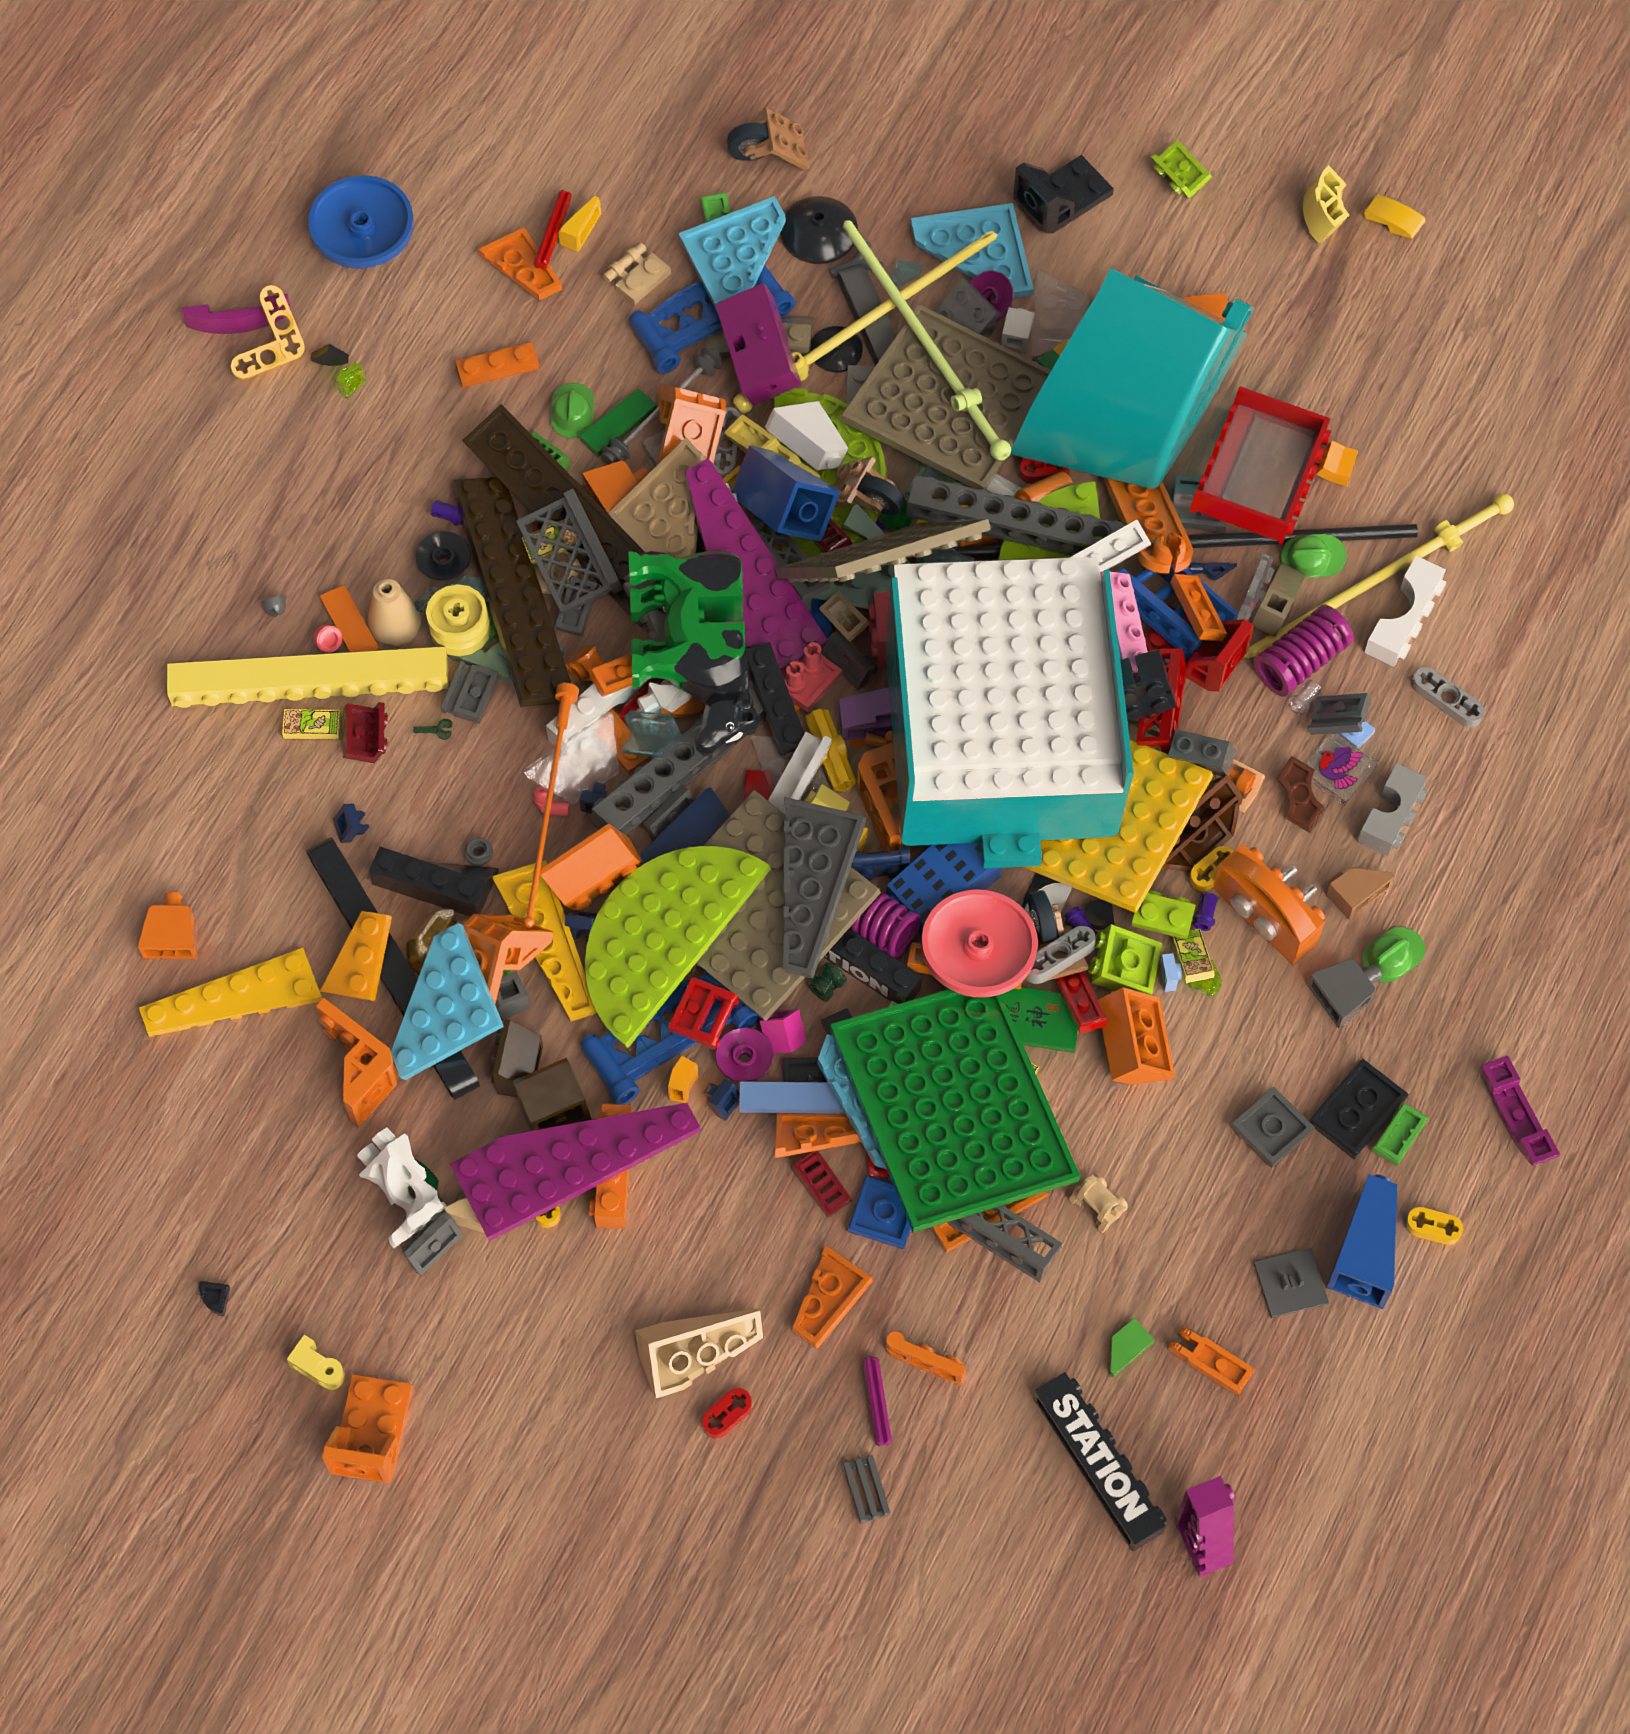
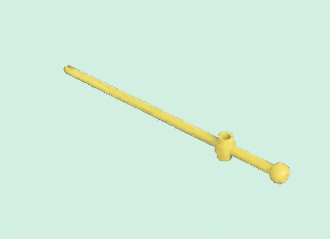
M994 231L987 232L901 290V295L907 300L993 242L997 234ZM889 298L805 356L798 352H793L792 355L800 380L803 381L808 377L810 364L895 308L896 305L893 300ZM743 393L737 394L734 397L733 405L740 414H746L752 410L753 405Z
M1501 493L1493 499L1492 505L1456 526L1450 525L1447 520L1443 521L1434 529L1438 535L1437 537L1323 604L1336 609L1411 565L1415 556L1423 558L1441 546H1446L1450 552L1454 551L1463 543L1459 537L1460 535L1497 513L1504 515L1512 511L1514 507L1513 499L1510 495ZM1318 607L1280 628L1276 637L1268 635L1251 645L1244 658L1251 659L1269 646H1272L1275 641L1279 640L1284 634H1287L1290 629L1295 628V625L1302 622L1304 618L1309 616Z

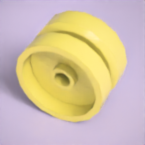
M458 584L446 586L437 591L428 601L426 615L432 641L437 647H446L448 655L465 656L473 654L488 641L491 627L486 603L477 590Z

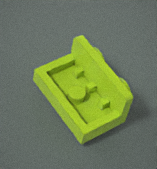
M1178 139L1159 157L1155 153L1151 156L1156 162L1153 168L1163 178L1166 175L1169 176L1172 180L1169 185L1178 195L1183 192L1190 198L1212 178L1210 173Z
M1149 890L1138 911L1134 913L1131 926L1187 940L1196 904H1191L1189 900L1181 897H1175L1174 899L1163 897L1161 893Z

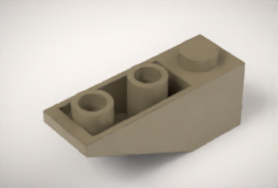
M1281 563L1252 622L1254 627L1274 637L1277 636L1306 574Z

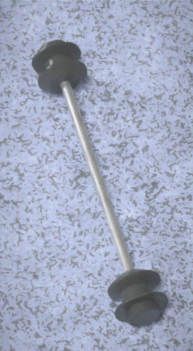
M703 348L701 350L703 356L696 355L693 358L696 370L678 388L685 389L700 373L712 377L714 375L713 368L720 369L722 367L720 354L713 348ZM659 407L624 441L611 438L609 440L610 447H601L603 453L601 456L605 463L609 465L621 461V458H630L627 445L659 414Z

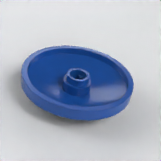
M360 175L338 180L326 187L316 197L311 206L308 225L315 247L325 258L340 266L360 269L375 267L396 257L410 241L414 228V217L409 199L398 186L383 178Z

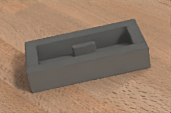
M873 1455L867 1456L865 1459H856L851 1463H843L860 1523L863 1524L890 1516L889 1506ZM869 1465L882 1508L881 1511L876 1509L864 1466ZM854 1469H858L871 1512L865 1515L852 1472Z

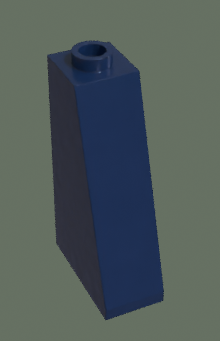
M711 786L705 789L640 854L644 864L658 856L675 850L704 846L726 822L730 814Z

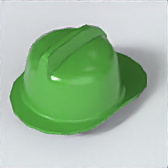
M567 383L558 387L553 394L551 424L556 433L562 437H580L582 433L592 426L594 396L591 390L583 384Z
M1326 534L1293 537L1286 542L1281 554L1282 563L1306 574L1305 578L1333 576L1342 570L1347 558L1345 546L1341 541L1332 535Z
M1406 927L1390 929L1372 941L1364 950L1362 956L1363 968L1374 963L1382 974V978L1378 981L1393 982L1416 967L1423 960L1425 943L1421 936L1412 929Z

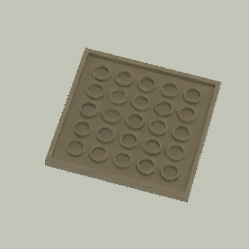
M918 304L913 313L965 389L977 388L980 391L982 403L978 404L977 407L999 439L1005 440L1010 444L1012 451L1013 444L1024 420L1051 370ZM906 322L842 414L841 421L973 489L986 490L1005 461L996 460L991 456V445L969 412L962 410L956 412L953 409L951 397L956 395V393Z
M988 519L922 522L775 568L778 579H788L789 583L795 581L824 582L827 580L828 582L837 580L843 582L855 578V574L864 572L868 574L881 570L880 566L888 564L890 566L906 562V558L915 556L918 558L932 554L931 550L939 548L944 550L957 546V542L966 540V542L980 539L982 538V532L989 531L991 528Z
M754 790L704 846H719L746 852L769 864L771 870L696 964L728 991L737 994L741 1002L766 1022L805 977L785 972L783 968V935L785 934V814ZM852 867L850 868L819 961L881 893L875 885Z

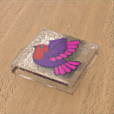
M1335 733L1330 734L1305 764L1316 770L1312 783L1343 805H1346L1375 770L1378 761Z

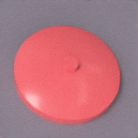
M967 890L945 898L934 907L923 927L921 947L926 966L932 975L945 987L966 996L992 997L1012 990L1028 976L1036 959L1038 938L1032 919L1017 902L994 891Z

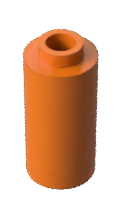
M1060 471L1019 489L1016 492L1015 498L1028 502H1038L1049 493L1074 484L1066 472Z

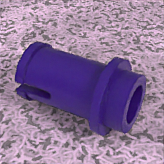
M435 500L431 509L432 517L451 521L455 526L463 525L458 506Z
M1205 892L1200 894L1197 914L1193 916L1192 920L1195 928L1209 931L1215 925L1213 917L1218 897L1212 893Z
M1076 906L1064 915L1066 925H1070L1073 929L1079 926L1089 927L1094 931L1096 937L1098 932L1095 931L1084 916L1085 911L1083 909L1080 910Z

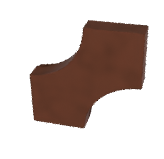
M1291 756L1276 779L1285 788L1290 800L1285 817L1290 822L1310 833L1325 810V807L1316 800L1312 792L1311 784L1316 770Z

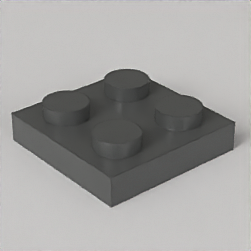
M1275 1087L1270 1089L1231 1124V1128L1271 1168L1311 1135L1315 1129Z

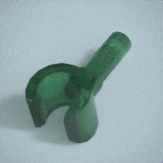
M441 719L437 726H414L413 732L437 734L440 739L447 740L451 737L452 731H444L442 728H451L453 723L450 719Z

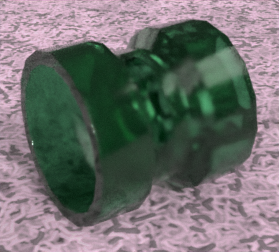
M827 961L820 968V973L807 981V985L815 996L824 1002H828L834 996L835 989L841 988L847 982V978L836 965Z

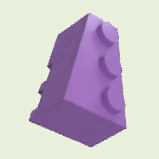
M889 687L839 699L840 726L844 741L866 739L867 733L885 737L888 731H892Z

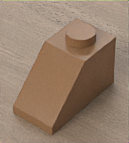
M1350 868L1345 873L1340 871L1329 880L1328 883L1330 885L1326 896L1349 920L1392 887L1395 875L1388 871Z

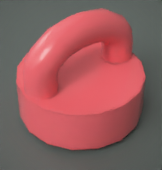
M321 625L314 633V645L323 652H335L342 644V633L332 625Z

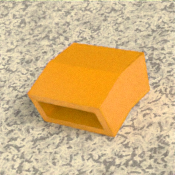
M1332 440L1325 447L1316 475L1347 487L1358 450L1345 447Z
M684 1056L680 1057L672 1070L668 1092L669 1100L687 1103L690 1090L698 1079V1066Z

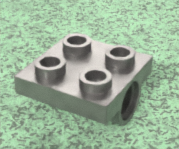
M963 278L934 311L988 339L995 330L993 323L1001 315Z
M1175 475L1172 503L1183 527L1224 532L1226 522L1212 518L1209 515H1204L1198 511L1196 513L1189 511L1201 477ZM1229 483L1223 496V499L1228 501Z

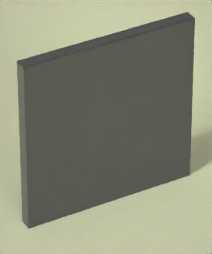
M1311 1248L1254 1261L1271 1318L1329 1304Z

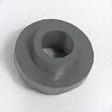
M482 838L471 840L465 847L467 861L475 866L487 864L493 857L492 845ZM478 850H482L484 852V854L481 856L474 855V853Z

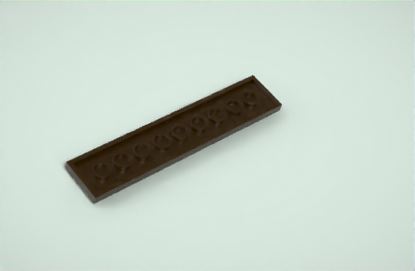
M500 404L462 440L463 443L530 513L565 497V492L574 489L623 587V584L626 583L623 577L629 574V551L636 552L639 555L645 552L519 421ZM562 507L554 511L551 520L556 522L564 520L567 515L565 508ZM581 544L580 548L585 550L583 544ZM577 553L576 558L581 566L586 569L590 560L589 556ZM594 566L591 569L592 572H596ZM593 577V578L598 582V584L602 587L603 584H602L601 580L598 579V578ZM624 587L623 590L615 594L612 591L608 594L631 617L630 598L625 592ZM640 620L636 622L641 628L646 624V622L642 623Z
M497 477L455 479L452 483L453 493L520 707L560 704L555 698L557 685L560 683H571L534 565L522 540L524 536L516 522L519 518L510 491Z

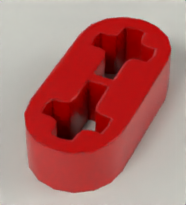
M1024 458L1020 463L1019 476L1024 482L1033 484L1060 471L1069 474L1070 469L1062 467L1061 470H1057L1054 465ZM1032 467L1035 473H1030L1027 468Z
M741 1388L732 1389L703 1415L702 1425L705 1434L710 1438H721L741 1422L752 1409V1399L749 1392ZM733 1398L738 1400L745 1399V1408L736 1407L731 1412L728 1411L733 1406ZM723 1415L726 1416L721 1421V1429L717 1427L709 1428L712 1417L718 1420Z

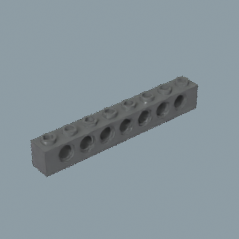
M915 476L907 505V517L928 522L988 519L991 530L982 532V535L1070 556L1102 540L1094 537L1105 538L1126 526L1119 521L1099 519L1091 514H1078L1070 512L1065 508H1053L1035 501L1019 500L1010 495L1002 496L990 493L985 489L965 487L955 482H943L930 476ZM939 498V499H942L943 501H936V500H934V499ZM961 505H968V506H970V507L965 508V507H962ZM988 511H994L996 513L990 514L988 513ZM1019 517L1023 520H1016L1014 518ZM1040 524H1048L1049 526L1045 527ZM1068 530L1076 531V533H1070ZM1121 562L1116 564L1115 566L1120 567Z
M751 678L749 680V693L751 704L759 718V726L767 718ZM703 715L700 716L688 731L679 733L671 745L666 749L661 748L658 750L649 763L640 765L634 771L632 777L625 782H619L610 795L605 799L603 797L598 799L592 807L591 824L599 830L609 823L625 835L629 834L662 806V803L681 785L687 786L736 744L721 747L711 756H703L695 746V736L701 729ZM684 757L686 758V760H680L678 758ZM657 774H666L667 776H659ZM644 790L646 793H639L637 791ZM617 807H625L627 809L620 810Z

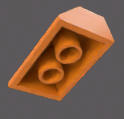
M608 823L540 869V875L565 906L573 911L588 907L592 900L600 894L603 895L612 891L615 884L625 879L642 866L644 862L630 838Z
M1122 987L1097 999L1107 1018V1027H1103L1102 1030L1112 1080L1134 1085L1176 1078L1160 997Z

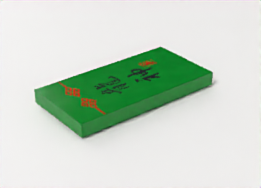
M1021 987V990L1013 988L1001 994L1023 1045L1075 1053L1078 1029L1061 993Z

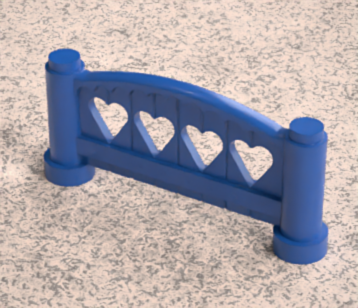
M764 265L755 286L764 283L775 298L780 317L785 316L794 308L795 299L789 291L783 290L767 266ZM701 280L675 293L651 313L646 314L639 310L632 313L629 317L630 326L652 356V363L661 374L673 371L680 364L681 357L677 353L678 351L723 330L714 305L705 301L709 296ZM695 304H701L703 306L702 320L683 314V310L691 309ZM672 315L680 317L679 331H674L659 323L662 320H669Z
M704 970V975L697 977L699 980L727 990ZM690 980L681 982L649 1021L650 1023L657 1020L661 1023V1042L639 1034L636 1038V1057L616 1050L614 1045L619 1040L609 1030L602 1037L589 1034L581 1040L580 1044L583 1053L610 1090L609 1096L615 1105H625L639 1094L640 1088L635 1080L698 1043L670 1032L668 1029L670 1022L663 1019V1015L666 1012H673V1009L679 1005ZM715 1000L701 1031L709 1032L723 1001ZM739 1000L737 1007L732 1008L725 1026L733 1022L737 1029L751 1028L760 1021L761 1017Z

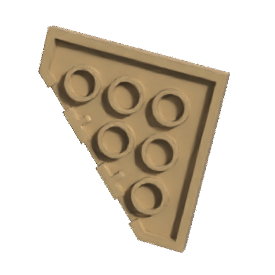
M685 438L608 514L645 552H662L676 557L695 554L698 534L697 517L694 506H692L684 473L705 460L706 457Z

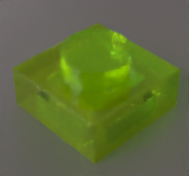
M354 362L350 367L344 368L336 378L339 393L345 398L352 395L366 382L363 367L357 362Z

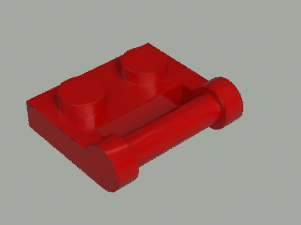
M692 977L668 1029L672 1033L701 1043L709 1049L716 1050L720 1043L718 1038L732 1008L737 1007L740 999L737 997V994ZM715 1000L723 1001L709 1032L701 1031Z

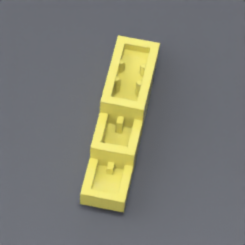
M743 414L724 432L744 453L747 452L749 445L772 450L821 479L820 475L803 464L796 454L781 445L775 436Z

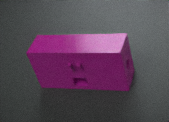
M764 283L715 304L742 393L753 406L802 385L775 298Z

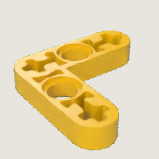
M271 285L263 288L259 297L261 307L276 341L236 356L232 360L230 368L232 374L238 379H248L295 361L304 352L305 347L284 294L277 286ZM271 291L273 295L277 294L279 298L276 299V305L278 309L283 306L285 310H280L270 315L269 311H273L274 308L271 302H265L264 300L267 297V292ZM276 317H287L290 323L288 329H277L274 324ZM294 331L295 335H291L290 339L293 344L299 345L296 355H293L291 351L286 352L285 348L288 347L287 339L285 337L283 340H280L279 336H284ZM264 350L272 351L275 355L274 363L270 365L262 363L260 360L261 352ZM255 354L256 363L261 369L255 370V365L247 368V374H243L242 371H236L235 368L239 365V360H242L244 364L249 363L253 360L250 356Z

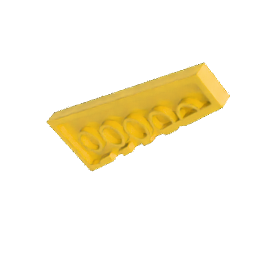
M546 860L541 862L540 869L548 865ZM535 863L492 876L494 885L511 915H516L523 919L527 916ZM539 874L532 918L534 919V924L551 930L554 934L551 944L540 952L535 959L570 1022L595 1015L597 1012L591 1001L586 974L570 928L565 926V914L560 899Z
M300 948L139 1007L147 1033L151 1037L189 1029L193 1026L200 1027L213 1024L217 1020L227 1018L234 1020L242 1018V1015L258 1012L263 1014L270 1012L271 1009L285 1006L292 1008L316 1003L322 1000V996L304 948Z

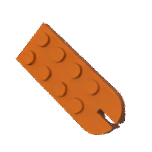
M1104 477L1103 481L1121 522L1128 525L1138 520L1151 543L1150 546L1136 553L1139 562L1147 569L1157 573H1169L1171 566L1174 573L1186 569L1191 563L1193 547L1163 481L1158 487L1149 489Z

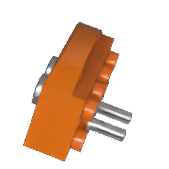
M1242 844L1218 864L1213 889L1282 956L1294 965L1318 944L1325 923L1323 921L1325 919L1324 913L1317 906L1310 908L1305 903L1317 892V888L1313 884H1310L1302 892L1296 886L1289 888L1285 882L1297 873L1294 865L1288 866L1282 873L1274 866L1269 869L1262 862L1264 857L1257 848L1252 847L1249 850Z

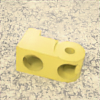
M303 1335L287 1358L289 1367L327 1390L339 1388L345 1380L341 1363L336 1359L325 1358L315 1352L317 1347L314 1340Z

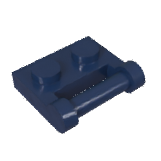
M904 846L900 847L899 850L862 854L860 851H856L851 867L868 881L880 876L895 878L909 866V847Z

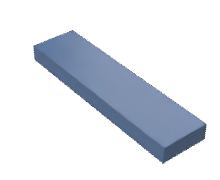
M740 1082L739 1113L845 1114L830 1085L825 1082Z

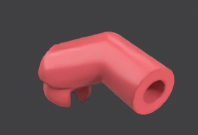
M538 787L534 790L533 802L540 812L544 814L548 789ZM552 799L549 816L569 817L570 803L555 802Z

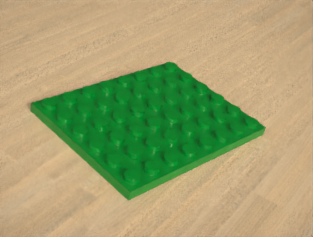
M948 989L830 1024V1032L913 1233L1079 1182L1081 1176L1001 994L992 997H971Z

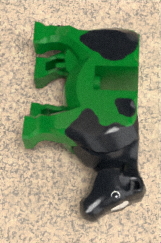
M629 551L630 585H638L647 580H655L654 583L643 589L630 588L631 622H638L645 614L658 609H663L667 614L664 623V641L631 639L633 688L641 687L646 680L651 678L665 679L704 703L705 710L702 726L695 736L696 749L703 756H711L721 747L736 744L745 736L754 734L759 724V718L751 704L749 693V666L745 646L744 622L704 623L707 621L743 620L741 559L735 554L728 552H701L684 557H676L655 551L645 552L641 555Z

